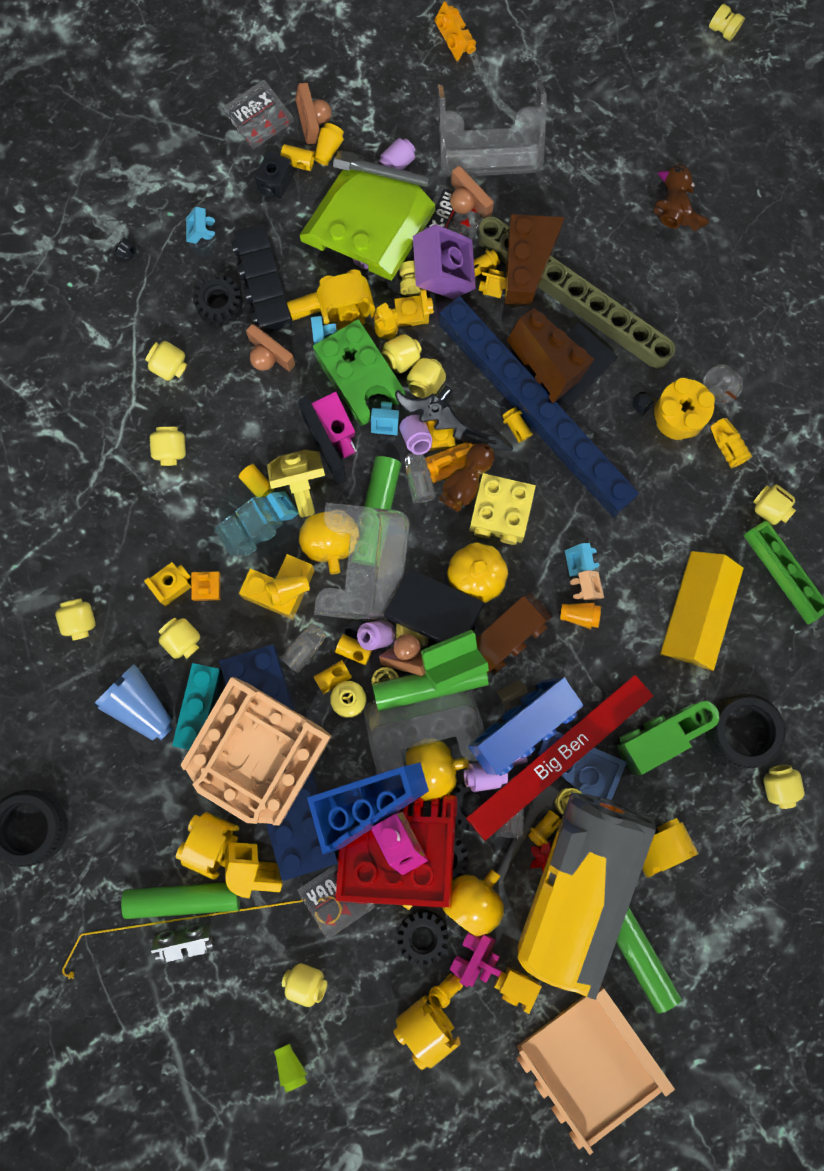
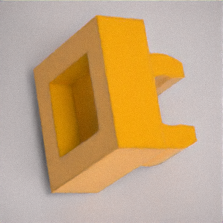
M219 571L191 572L193 601L221 600Z

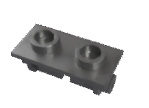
M193 924L186 929L178 931H163L159 935L154 936L151 953H155L156 961H162V963L183 959V948H187L189 957L209 953L210 949H214L213 938L209 937L211 924Z

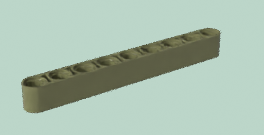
M486 217L479 225L478 243L484 250H494L499 260L507 265V249L505 247L508 245L509 226L498 218ZM492 231L496 235L488 236L485 232ZM551 256L538 288L649 366L661 369L669 363L675 352V346L668 337ZM555 275L559 280L552 281L547 276ZM569 290H576L580 295H571ZM590 305H598L601 310L595 311ZM611 320H619L623 326H616ZM633 335H641L644 341H637ZM655 350H662L666 356H658Z

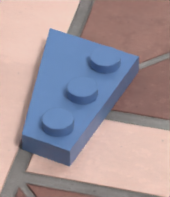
M556 732L551 738L543 741L537 755L540 756L564 734ZM593 748L561 776L575 789L581 791L582 794L612 800L627 762Z

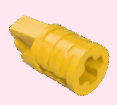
M386 302L377 307L374 316L375 333L382 340H391L398 333V316L396 310L388 308L389 306Z
M722 418L710 426L717 446L721 449L730 468L737 467L752 457L741 435L727 418Z

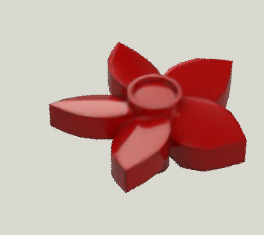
M547 841L548 843H544L542 847L531 846V852L536 858L531 863L530 868L541 867L542 871H544L552 848L551 841Z

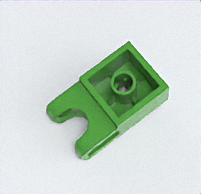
M359 319L313 345L315 358L359 425L364 426L371 421L370 410L366 402L372 395H385L394 405L399 404L395 397L397 390L405 395L400 382ZM348 358H354L355 360L350 362Z
M703 701L686 706L666 718L664 715L657 716L643 724L644 730L640 731L638 728L619 737L621 743L615 745V748L622 760L627 762L626 767L631 775H643L691 748L690 740L714 728L720 718L718 709L711 702ZM704 709H706V710L709 712V714H710V719H709V720H708V715H707V713H706V711H705ZM696 714L699 716V722L696 720Z

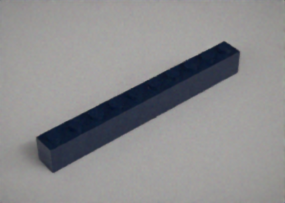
M460 296L439 313V326L513 408L516 407L518 411L521 410L523 419L613 518L635 500L639 495L638 491L557 402H551L547 391L537 383L527 369Z

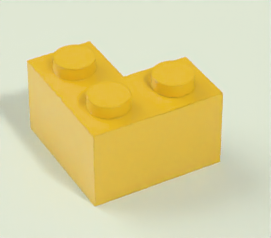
M287 554L276 579L305 575L308 583H310L315 570L312 564ZM250 568L239 592L241 597L293 620L305 592L281 606L279 604L272 605L267 594L266 584L270 583L271 579L274 578Z

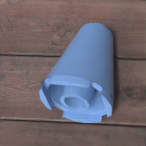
M134 664L94 703L99 710L152 741L156 737L162 740L172 730V727L169 725L172 722L171 717L139 668Z

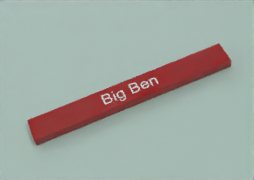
M634 675L469 815L466 820L480 837L486 841L654 695Z

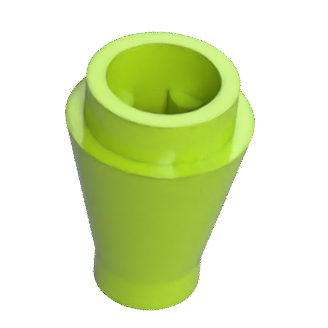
M290 1044L274 1051L280 1087L284 1086L286 1093L308 1083L305 1077L307 1072L293 1052Z

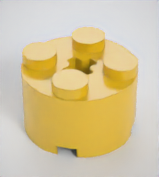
M350 270L346 274L334 277L325 276L320 279L317 298L325 325L336 324V329L341 330L358 319L363 325L366 323V317L370 315L372 318L375 315L376 310L368 281L361 275L359 270Z
M687 378L678 379L666 387L655 404L654 416L658 429L665 436L674 440H683L696 436L713 415L715 397L698 381Z
M205 812L201 817L194 815L188 826L190 834L186 843L183 842L179 846L176 858L181 860L182 866L214 880L220 875V873L216 872L220 865L225 867V854L228 842H237L238 837L233 834L234 831H239V826L209 812Z
M677 818L656 828L658 833L652 839L642 868L646 878L699 854L683 822L679 823Z
M426 995L396 1018L397 1028L393 1030L397 1040L402 1045L407 1044L413 1052L412 1059L421 1070L426 1067L433 1068L460 1046L459 1036L453 1038L451 1031L454 1029L451 1021L442 1009H436L427 1003L428 996Z

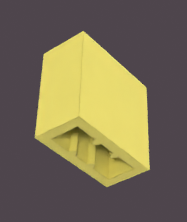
M483 473L469 531L474 532V535L480 538L489 539L490 536L501 538L500 541L506 544L516 545L517 542L522 543L536 485Z

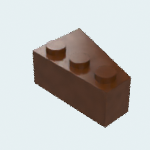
M511 214L508 228L505 304L532 305L561 233L565 217Z
M535 308L518 320L507 339V342L523 364H529L536 373L534 379L537 383H543L550 392L548 398L552 403L556 402L576 385L595 360L585 349L578 346L564 331L557 328L544 314Z
M532 593L520 598L476 638L477 649L488 662L489 671H487V674L492 672L496 675L507 665L504 660L510 654L516 657L527 647L524 643L531 636L536 639L548 628L545 624L553 616Z

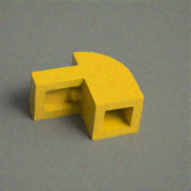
M228 842L225 854L226 884L230 891L244 898H250L252 890L281 891L282 878L278 864L259 862L257 844Z

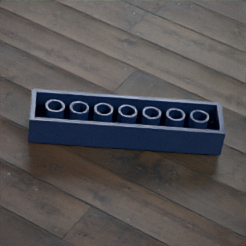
M273 644L219 661L226 685L231 677H235L254 686L295 711L278 650ZM313 770L280 825L266 823L282 881L338 864L337 850L322 854L307 797L320 794Z

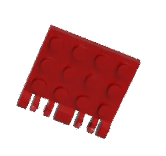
M444 795L442 817H440L441 799L439 797L431 800V817H422L424 799L421 797L414 801L413 816H410L411 803L397 812L404 813L428 859L427 862L405 875L400 874L388 864L372 830L339 849L335 901L451 908L457 796Z

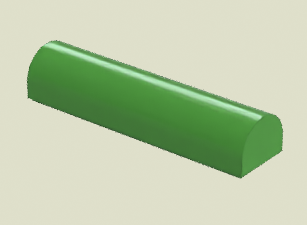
M385 456L375 457L359 525L360 539L356 550L353 552L352 562L378 567L401 469V462Z
M765 520L743 535L806 624L809 625L823 616V596L770 523Z
M484 672L440 692H436L425 674L423 676L411 674L374 683L372 686L378 711L380 712L488 686L489 682L487 672Z
M226 882L126 889L122 894V915L124 919L240 911V896L230 891Z
M628 907L616 943L655 1012H666L678 1005L682 998L631 909Z

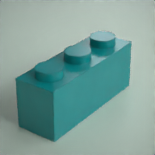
M192 663L172 746L187 750L191 748L218 701L224 678L221 669Z

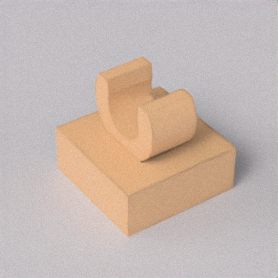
M583 571L578 573L579 578L570 581L571 585L580 584L582 588L579 594L573 595L574 599L595 601L604 598L599 572Z

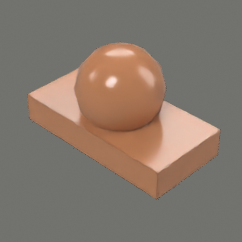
M299 83L295 101L305 141L307 144H316L319 126L325 125L331 119V107L326 101L321 99L312 101L308 83Z
M461 166L456 167L452 171L451 185L456 189L450 198V205L453 211L458 214H467L474 208L483 219L492 216L494 201Z
M251 324L246 333L249 341L256 346L250 353V362L253 367L261 371L269 370L276 361L290 372L295 366L293 354L257 326Z
M404 634L399 636L394 642V646L379 656L380 664L420 676L425 674L421 655L422 650H420L421 645L413 635Z

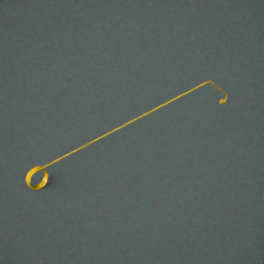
M327 896V897H326V898H331V899H334V900H335L334 897H331V896ZM304 899L285 903L264 905L259 907L240 909V911L304 902L306 900ZM336 901L339 906L338 916L333 921L329 922L330 924L334 923L340 917L341 904L338 901ZM238 911L219 912V913H212V914L192 916V917H187V918L166 920V921H161V922L147 923V924H141V925H135V926L121 927V928H116V929L95 931V932H90V933H82V934H80L79 938L77 939V942L75 943V946L73 947V949H72V951H71V953H70V955H69V957H68L66 963L64 964V967H63V969H62L63 975L66 976V977H68V979H71V978L73 979V978H74V977H73V976H74V972L71 971V972L69 973V975H66L64 969H65V967H66V965H67V963H68V961H69L71 955L73 954V951L75 950V947L77 946V944H78V942H79L81 936H83V935H90V934H95V933L116 931V930L128 929V928H135V927H140V926L161 924V923L173 922V921H180V920H185V919L187 920V919H192V918L207 917V916H211V915L213 916V915H219V914L233 913V912H238ZM314 912L315 917L318 919V921L325 924L326 921L321 920L318 917L317 912Z

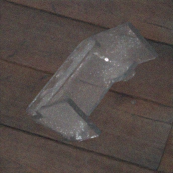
M536 80L535 106L524 107L517 112L514 128L464 130L462 116L453 110L445 111L443 84L437 85L441 168L446 175L452 177V171L458 166H461L469 176L534 173L542 167L544 163L547 93L542 80Z

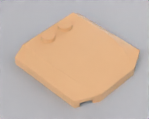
M231 677L181 763V767L187 771L194 782V788L199 794L246 823L280 825L332 735L254 686Z

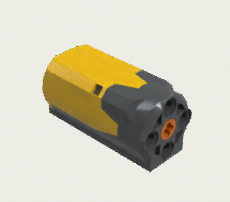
M573 792L570 794L517 946V958L528 973L552 986L573 991L596 1000L656 831L653 817L636 812L607 798Z

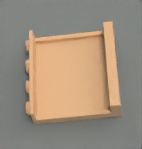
M602 986L599 989L596 1000L586 996L581 997L517 1045L520 1053L517 1060L526 1073L529 1071L534 1073L538 1079L534 1084L543 1098L549 1095L555 1104L551 1108L561 1124L567 1121L572 1129L569 1133L571 1139L578 1149L584 1146L589 1155L593 1153L591 1149L593 1144L661 1092L667 1096L675 1090Z

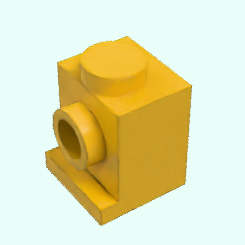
M173 562L151 578L144 580L159 602L164 606L169 605L192 587L187 581L191 578L189 573L182 565L177 567ZM173 577V583L165 585V580Z
M509 966L505 973L501 972L500 976H497L494 983V988L503 994V1000L515 1006H518L519 1002L522 1003V1009L528 1014L542 987L538 981Z

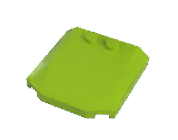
M343 169L299 236L303 243L322 251L328 247L367 264L370 272L392 281L413 247V236L424 230L434 214L435 204L419 185L363 171Z

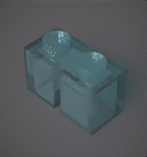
M255 497L235 511L238 516L237 519L235 515H230L214 529L230 556L242 554L245 557L257 550L256 545L274 537L276 535L275 530L283 525L267 497Z

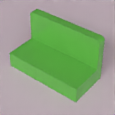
M473 630L454 636L421 651L425 675L436 692L489 671L488 662L477 649L476 636Z

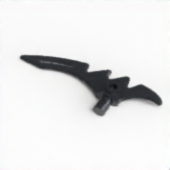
M444 385L437 395L432 393L430 396L422 399L409 398L399 390L395 392L398 403L406 411L413 413L422 410L419 417L420 422L437 420L434 426L435 430L455 429L453 438L473 445L485 443L496 450H513L511 445L496 435L478 432L460 421L452 411L449 403L446 402L453 392L447 385ZM466 434H471L476 437L493 440L497 442L491 443L466 436Z

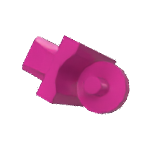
M468 932L463 946L474 952L470 962L461 956H457L450 967V970L457 977L461 978L459 983L466 987H473L482 968L484 970L479 979L487 983L491 973L498 977L500 976L502 970L495 966L500 956L492 952L488 962L486 961L497 939L490 935L475 936Z

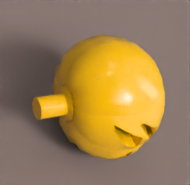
M328 511L312 515L305 520L299 532V544L302 551L311 560L322 563L328 562L330 574L341 572L339 560L353 554L360 539L359 527L355 520L342 511Z
M476 542L468 544L455 552L450 559L447 577L452 588L486 603L499 596L505 588L508 569L507 564L497 549L493 546Z
M424 738L415 742L406 752L407 765L421 762L429 792L421 796L424 801H431L438 797L442 800L444 795H450L457 781L456 770L468 768L469 764L468 756L453 759L452 753L445 742L436 738Z
M491 869L484 880L467 874L452 879L451 908H442L443 911L475 936L489 934L499 926L504 915L502 899L492 888L500 878V875Z

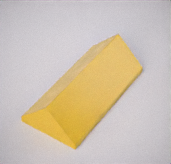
M690 552L660 654L714 671L744 569L742 566L725 554Z

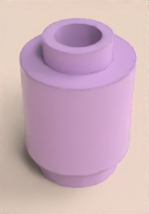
M398 138L380 155L381 159L377 164L404 170L415 159V148L409 140Z
M410 415L402 420L399 429L408 450L412 451L413 454L421 455L430 450L432 436L426 422H420V415Z
M387 620L364 623L358 629V642L362 648L369 651L390 646L396 638V628Z
M479 762L469 763L468 769L464 770V781L466 787H470L473 792L497 789L507 784L508 773L499 776V774L489 775Z

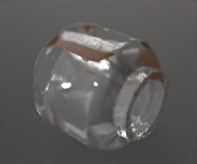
M725 364L712 367L707 371L702 382L714 395L715 401L720 404L733 402L738 398L743 388L741 376Z

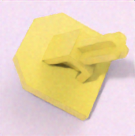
M302 450L279 456L267 464L271 489L290 485L291 493H294L299 516L304 518L314 515L315 510L309 491L311 489L309 479L325 476L320 453Z

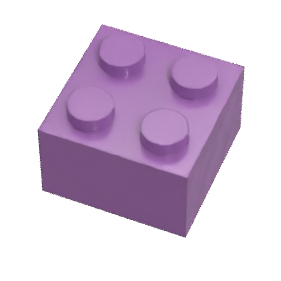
M436 224L413 236L417 287L451 299L476 289L472 239Z

